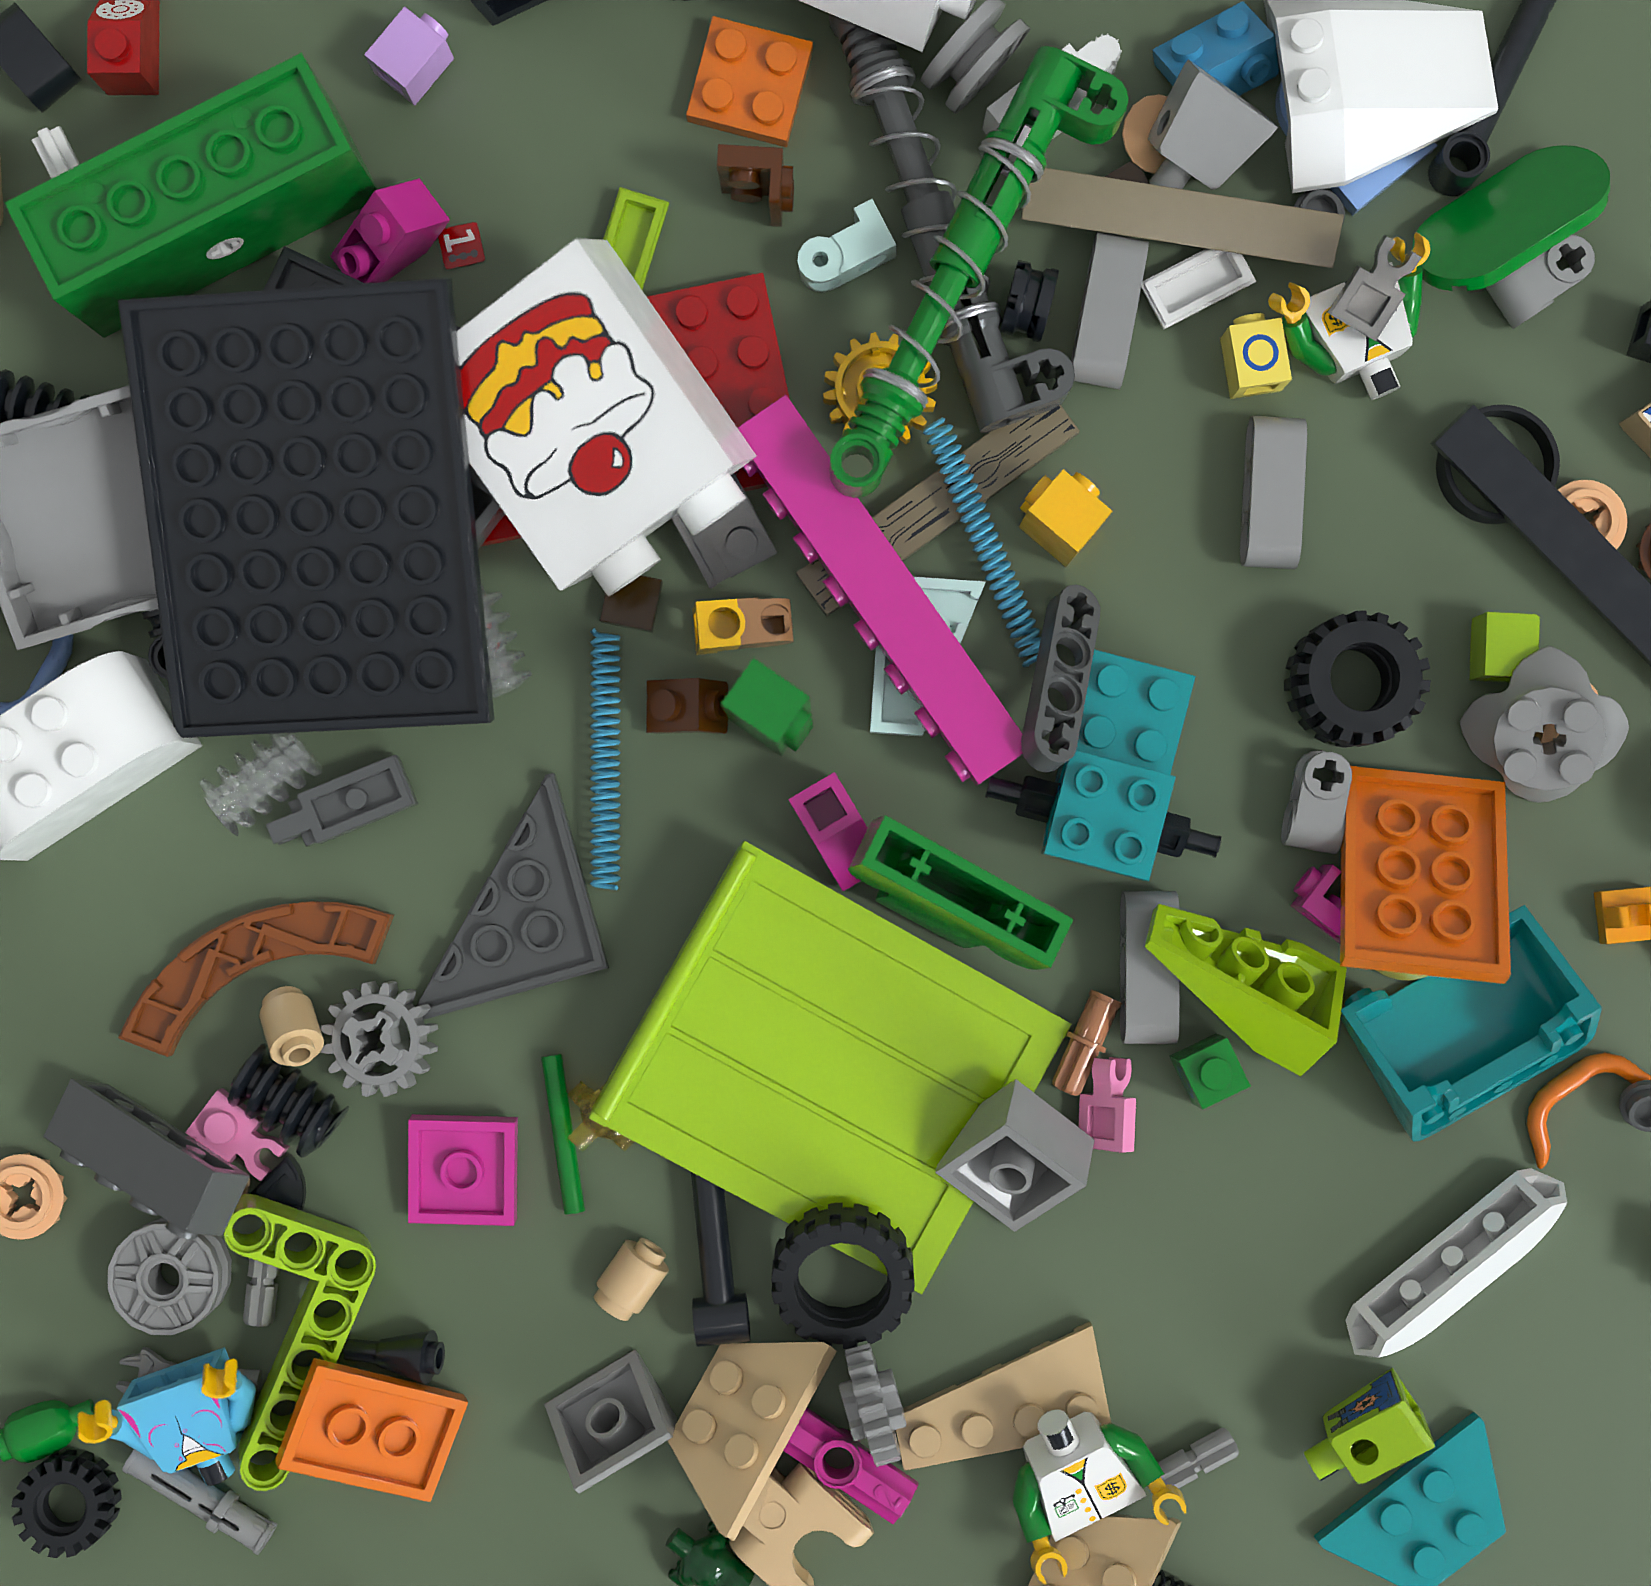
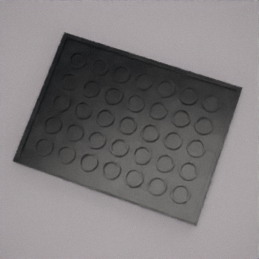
M451 278L118 300L173 725L182 738L483 724L491 723L495 720Z

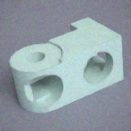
M873 199L854 208L855 224L829 238L814 237L802 245L798 252L797 262L801 280L806 287L815 292H827L896 258V243Z

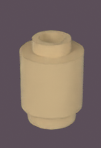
M292 986L274 989L264 997L259 1018L271 1058L276 1063L285 1066H302L310 1062L320 1053L324 1045V1039L311 999L303 994L300 989Z
M641 1237L638 1242L625 1240L597 1281L599 1289L594 1295L596 1303L607 1313L622 1321H628L633 1313H640L669 1272L667 1264L663 1261L666 1257L665 1252L646 1238Z

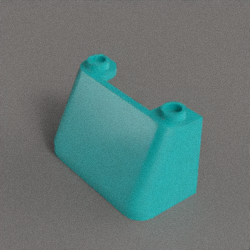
M1525 904L1509 913L1511 976L1505 984L1427 976L1413 982L1391 996H1388L1385 990L1373 992L1371 988H1364L1350 996L1344 1003L1345 1007L1341 1009V1021L1396 1117L1413 1142L1432 1136L1570 1057L1586 1046L1596 1034L1602 1010L1601 1005Z

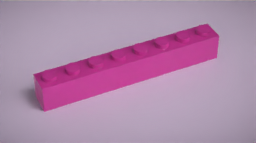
M784 395L738 427V430L757 456L742 468L749 477L758 472L769 488L762 496L779 520L788 515L799 531L792 539L810 564L818 559L825 568L829 577L823 580V584L840 608L849 603L860 620L853 624V627L868 649L872 651L876 647H880L891 663L883 669L901 695L908 690L912 693L921 706L914 714L931 738L940 734L951 749V752L944 757L960 781L964 782L971 778L977 786L1022 755V732L859 498L845 496L834 487L830 479L829 455L787 395Z

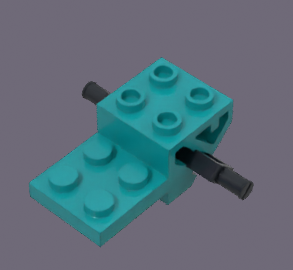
M1094 649L1077 749L1074 756L1058 768L1055 782L1026 776L1023 784L990 776L985 797L1017 804L1016 815L1046 823L1041 854L1142 881H1149L1156 852L1180 857L1183 850L1187 849L1216 858L1221 845L1220 835L1216 836L1190 829V818L1167 812L1176 776L1170 774L1196 676Z

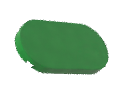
M1570 145L1542 148L1518 159L1432 214L1420 225L1417 233L1425 237L1430 244V254L1427 260L1420 265L1423 269L1422 279L1429 285L1441 290L1453 291L1452 286H1466L1467 291L1491 286L1594 221L1604 211L1610 192V171L1606 162L1593 151ZM1413 239V244H1412V250H1413L1414 245H1415V240H1414V239Z

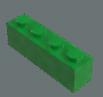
M754 657L721 703L730 721L780 756L783 755L787 747L796 752L814 727L812 726L813 718L811 717L813 714H811L810 696Z

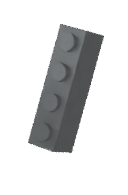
M71 1078L43 1136L62 1149L60 1152L62 1159L80 1167L90 1168L96 1172L94 1176L96 1182L113 1190L124 1191L131 1196L130 1205L142 1212L161 1216L167 1220L165 1228L168 1231L185 1239L195 1240L198 1234L223 1236L250 1178V1175L108 1084Z

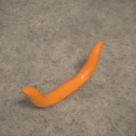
M1600 1053L1586 1056L1580 1061L1575 1062L1546 1083L1536 1093L1529 1105L1526 1123L1537 1167L1542 1169L1549 1161L1551 1144L1546 1122L1551 1108L1559 1100L1599 1073H1614L1631 1084L1642 1080H1651V1075L1623 1056Z

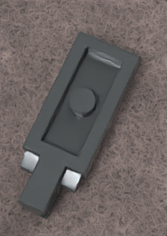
M392 755L297 794L298 798L288 802L292 814L266 824L273 844L278 843V845L302 837L305 846L308 847L342 836L415 806L418 802L399 756Z

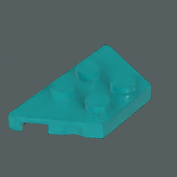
M1472 1412L1434 1442L1436 1447L1410 1460L1314 1535L1317 1542L1323 1549L1397 1586H1438L1506 1533L1483 1420L1475 1412Z

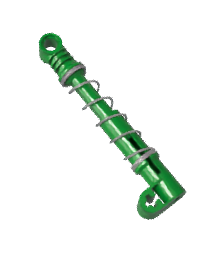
M1040 46L1037 49L997 130L990 131L981 142L979 152L982 159L966 191L960 190L956 192L961 201L942 237L939 235L933 236L939 244L929 262L936 272L930 286H925L917 280L911 281L913 286L925 291L926 294L907 331L894 325L888 326L889 330L903 338L889 367L882 369L869 368L866 370V374L863 375L864 378L860 383L863 392L860 398L862 404L856 406L854 410L856 416H852L848 422L851 429L846 428L840 440L833 447L830 457V479L834 487L843 495L858 498L865 497L875 491L893 456L891 449L897 448L899 444L897 437L903 436L905 432L903 425L909 424L912 418L920 416L926 407L925 404L928 403V399L920 388L935 385L940 380V371L931 354L937 343L953 342L963 335L962 324L954 309L959 299L977 297L985 291L983 275L993 255L1003 251L1008 246L1006 230L1016 210L1025 207L1029 203L1031 195L1028 187L1029 184L1038 182L1044 174L1043 171L1047 165L1044 154L1056 131L1059 130L1081 142L1091 145L1103 144L1110 140L1118 131L1128 105V94L1122 81L1114 75L1056 47ZM1078 87L1086 91L1087 94L1076 111L1068 107ZM1095 104H1100L1104 107L1100 115L1090 111ZM1026 125L1031 130L1022 147H1020L1016 142ZM1010 154L1017 157L1014 164L1008 160ZM1000 174L1007 176L994 204L986 203ZM1025 192H1026L1025 199H1024L1023 202L1020 204V202H1021V200H1022V198H1023V196H1024V194H1025ZM1002 238H1003V243H1002L1001 246L998 248V246H999V244H1000V242H1001V240H1002ZM981 281L980 289L976 293L962 294L965 287L976 288ZM952 316L958 325V333L949 339H939L949 318ZM929 361L935 370V378L928 383H917ZM850 455H862L869 460L872 470L863 477L856 478L850 476L842 467V462Z

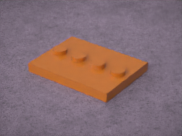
M1350 766L1352 769V781L1345 812V831L1341 844L1340 966L1505 984L1511 976L1505 782Z

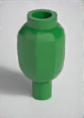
M88 1399L70 1407L61 1401L48 1400L13 1412L7 1417L4 1427L0 1429V1459L6 1462L14 1458L18 1462L26 1464L47 1457L66 1447L72 1441L78 1427L77 1413L83 1411L86 1414L94 1415L93 1401Z

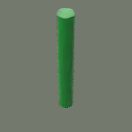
M562 1054L542 1056L541 1062L564 1214H576L584 1212L585 1205Z

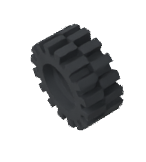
M77 1449L67 1450L60 1456L59 1453L50 1456L20 1481L16 1489L21 1492L13 1497L12 1507L19 1508L20 1511L12 1516L14 1526L24 1524L26 1529L18 1535L23 1542L31 1536L36 1540L31 1548L33 1551L39 1554L47 1547L50 1549L48 1557L58 1558L64 1552H66L67 1558L75 1556L82 1549L85 1551L112 1527L110 1523L117 1518L120 1508H115V1505L122 1497L121 1490L113 1491L112 1488L119 1481L116 1473L107 1477L103 1472L109 1466L104 1459L95 1464L91 1462L94 1453L85 1451L80 1456H76ZM69 1484L75 1486L82 1493L86 1508L80 1520L71 1523L63 1522L52 1513L49 1507V1495L54 1486Z

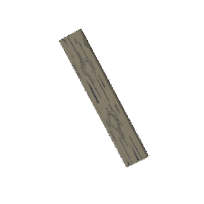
M1059 405L1053 410L989 432L964 450L962 454L966 455L965 459L954 466L964 463L970 464L969 469L960 475L972 473L974 477L964 485L977 483V489L969 494L979 492L983 495L981 499L973 504L986 502L1077 436L1080 430L1063 407ZM938 469L872 517L902 561H905L960 521L962 516L970 512H956L957 507L966 501L961 503L952 502L953 497L961 492L948 493V489L955 483L946 484L943 482L951 473L941 474L939 473L940 469ZM818 559L796 572V576L826 617L840 608L823 584V580L828 578L829 574Z

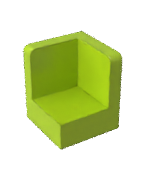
M1485 612L1473 617L1471 621L1469 680L1510 682L1513 670L1524 658L1539 650L1540 617L1537 614Z

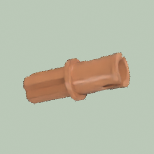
M1092 989L1089 992V998L1074 1032L1068 1031L1066 1034L1071 1039L1052 1079V1085L1057 1089L1074 1096L1081 1094L1092 1070L1093 1060L1097 1058L1099 1051L1105 1053L1107 1048L1102 1045L1116 1013L1122 1005L1121 1002Z

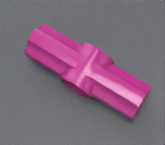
M809 1408L805 1409L783 1450L814 1471L824 1485L833 1489H841L893 1525L908 1507L919 1485L918 1481L891 1463L876 1467L870 1449L861 1444L860 1440L854 1441L851 1431L837 1428ZM842 1447L852 1454L854 1460L844 1469H835L826 1462L824 1454L831 1448Z

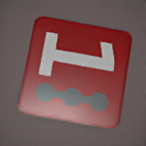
M476 222L444 228L438 236L446 269L476 264L485 260L479 228Z

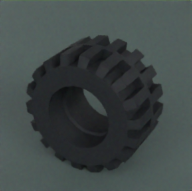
M1354 611L1348 615L1341 614L1310 630V633L1301 638L1295 645L1294 649L1297 651L1295 655L1288 658L1285 669L1291 671L1290 677L1284 680V691H1291L1293 699L1287 702L1291 713L1298 711L1302 717L1297 723L1305 731L1309 729L1316 732L1314 738L1321 742L1332 741L1335 742L1336 747L1344 748L1352 746L1362 747L1386 741L1395 737L1394 734L1397 732L1405 731L1414 722L1411 720V717L1420 714L1426 704L1420 698L1421 694L1430 691L1431 680H1423L1422 671L1430 669L1428 657L1419 660L1416 650L1423 646L1417 637L1409 640L1404 635L1409 629L1400 621L1390 624L1387 622L1389 615L1379 612L1370 616L1367 615V611ZM1354 650L1365 654L1375 663L1379 670L1381 691L1375 704L1368 710L1357 711L1347 707L1337 698L1333 691L1330 679L1331 668L1337 655L1343 651Z

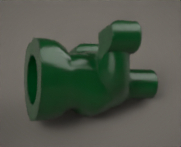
M710 1521L707 1525V1530L710 1534L696 1541L679 1527L669 1536L665 1545L681 1557V1560L677 1561L675 1569L669 1571L668 1578L678 1586H750L755 1573L740 1558L726 1548L729 1538L719 1533L713 1521Z

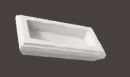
M1205 249L1144 280L1141 288L1164 330L1256 282V279L1242 254Z

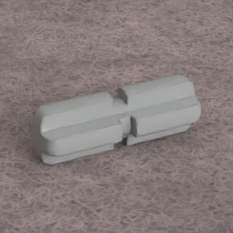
M249 1258L247 1276L252 1277V1281L246 1284L243 1321L246 1325L269 1326L275 1319L278 1283H275L274 1279L276 1276H279L280 1268Z
M1220 1428L1190 1444L1192 1450L1185 1453L1181 1449L1159 1461L1158 1464L1165 1473L1161 1476L1164 1483L1171 1484L1179 1489L1197 1479V1472L1204 1470L1206 1474L1236 1458L1239 1450L1230 1432L1226 1428Z

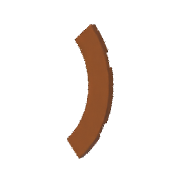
M311 901L268 907L229 920L203 934L177 954L178 956L162 970L158 977L150 982L131 1010L118 1038L166 1057L173 1056L181 1036L205 1003L234 979L258 966L278 959L308 954L335 955L353 958L369 964H376L394 914L367 906L343 902Z

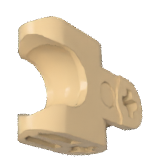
M799 1462L787 1477L774 1467L735 1541L730 1539L729 1544L735 1554L769 1586H814L812 1576L798 1562L793 1552L799 1539L812 1531H826L835 1534L849 1546L859 1547L867 1542L874 1534L868 1516L839 1489H833L824 1485L814 1471Z

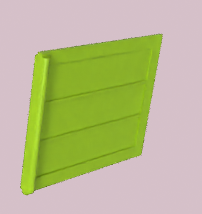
M743 840L600 1092L588 1117L788 1224L793 1220L800 1222L804 1219V1213L815 1207L819 1211L828 1209V1204L843 1203V1207L853 1208L854 1204H861L867 1206L868 1212L874 1215L881 1212L891 1219V1226L894 1229L899 1227L904 1233L906 1246L911 1248L913 1255L914 1291L923 1294L974 1202L935 1173L938 1163L979 1105L1015 1079L1032 1092H1035L1072 1024ZM844 1243L830 1245L886 1276L888 1275L886 1267L876 1254L859 1245Z

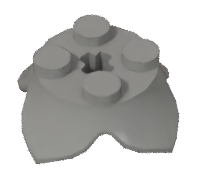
M1550 645L1524 658L1513 670L1509 686L1505 691L1485 694L1478 698L1465 711L1460 720L1462 733L1471 751L1482 762L1501 773L1505 785L1513 794L1528 801L1538 803L1549 802L1567 796L1577 789L1580 784L1587 782L1592 777L1594 771L1605 766L1616 756L1629 730L1628 719L1620 704L1609 696L1595 693L1586 671L1579 662L1562 650ZM1554 724L1559 736L1553 738V741L1541 743L1539 737L1534 736L1535 732L1543 733V725Z

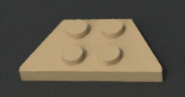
M824 1342L721 1344L677 1421L673 1437L667 1441L717 1530L723 1536L735 1541L837 1352L830 1345Z
M1112 1514L1056 1542L1051 1535L1049 1540L1050 1546L1055 1547L1067 1563V1574L1063 1577L1058 1568L1057 1559L1049 1558L1041 1565V1573L1046 1584L1039 1581L1034 1573L1028 1586H1152L1182 1522L1176 1518L1167 1517L1169 1525H1164L1156 1518Z

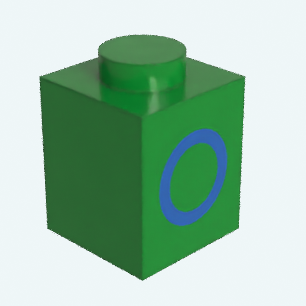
M1217 1033L1169 1056L1191 1103L1202 1110L1251 1087L1228 1038Z

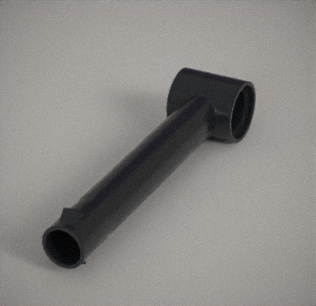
M1522 0L1491 62L1498 103L1497 113L1458 131L1447 140L1428 168L1429 181L1437 192L1446 196L1461 195L1472 186L1487 168L1490 161V149L1487 141L1557 0ZM1449 157L1461 159L1466 164L1468 172L1457 170L1451 164Z
M691 1172L703 1297L692 1299L696 1346L749 1342L750 1321L746 1293L735 1294L725 1191L723 1188Z

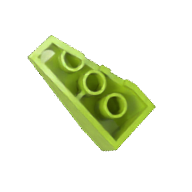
M1158 904L1154 908L1145 947L1256 1053L1301 1077L1337 1043L1347 967L1340 966L1338 962L1297 941L1286 939L1280 945L1262 940L1260 931L1245 927L1240 933L1221 929L1213 918Z

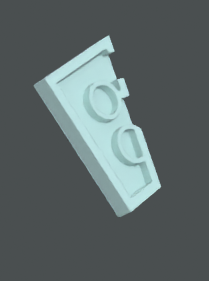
M914 577L961 644L986 582ZM878 646L875 649L870 733L922 737L925 730L914 714L921 706L909 690L901 695L892 684L883 669L891 663Z

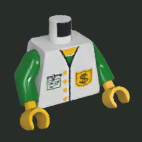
M1415 232V245L1412 252L1422 258L1415 269L1408 275L1400 278L1394 286L1406 295L1376 341L1328 313L1346 282L1311 297L1305 288L1289 282L1288 288H1290L1292 296L1287 305L1281 295L1272 293L1268 303L1272 310L1284 315L1282 318L1283 329L1291 355L1317 374L1328 375L1335 384L1360 374L1371 400L1383 397L1400 388L1401 386L1390 361L1405 353L1412 346V339L1417 334L1422 303L1423 269L1420 265L1427 260L1430 254L1428 240ZM1397 236L1393 239L1396 243L1390 252L1401 264L1406 257L1405 242Z
M1062 1410L1048 1411L1039 1419L1038 1430L1040 1434L1027 1440L1023 1446L1027 1463L1019 1468L1012 1500L1026 1543L1032 1542L1035 1549L1030 1559L1031 1568L1043 1584H1046L1041 1573V1565L1045 1560L1049 1558L1057 1559V1565L1063 1577L1066 1576L1068 1571L1067 1563L1055 1547L1050 1546L1048 1535L1052 1534L1056 1542L1146 1497L1147 1495L1143 1489L1148 1486L1153 1494L1152 1506L1156 1519L1162 1524L1169 1525L1165 1512L1160 1508V1504L1166 1499L1176 1500L1184 1514H1186V1504L1182 1492L1176 1486L1164 1483L1161 1476L1165 1473L1143 1439L1138 1434L1113 1423L1101 1425L1092 1412H1083L1069 1419L1068 1415Z

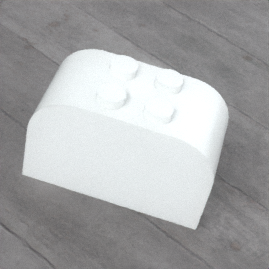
M123 651L110 652L95 657L64 673L0 715V860L28 861L203 746L197 737L182 738L173 725L170 695L152 670L147 659Z

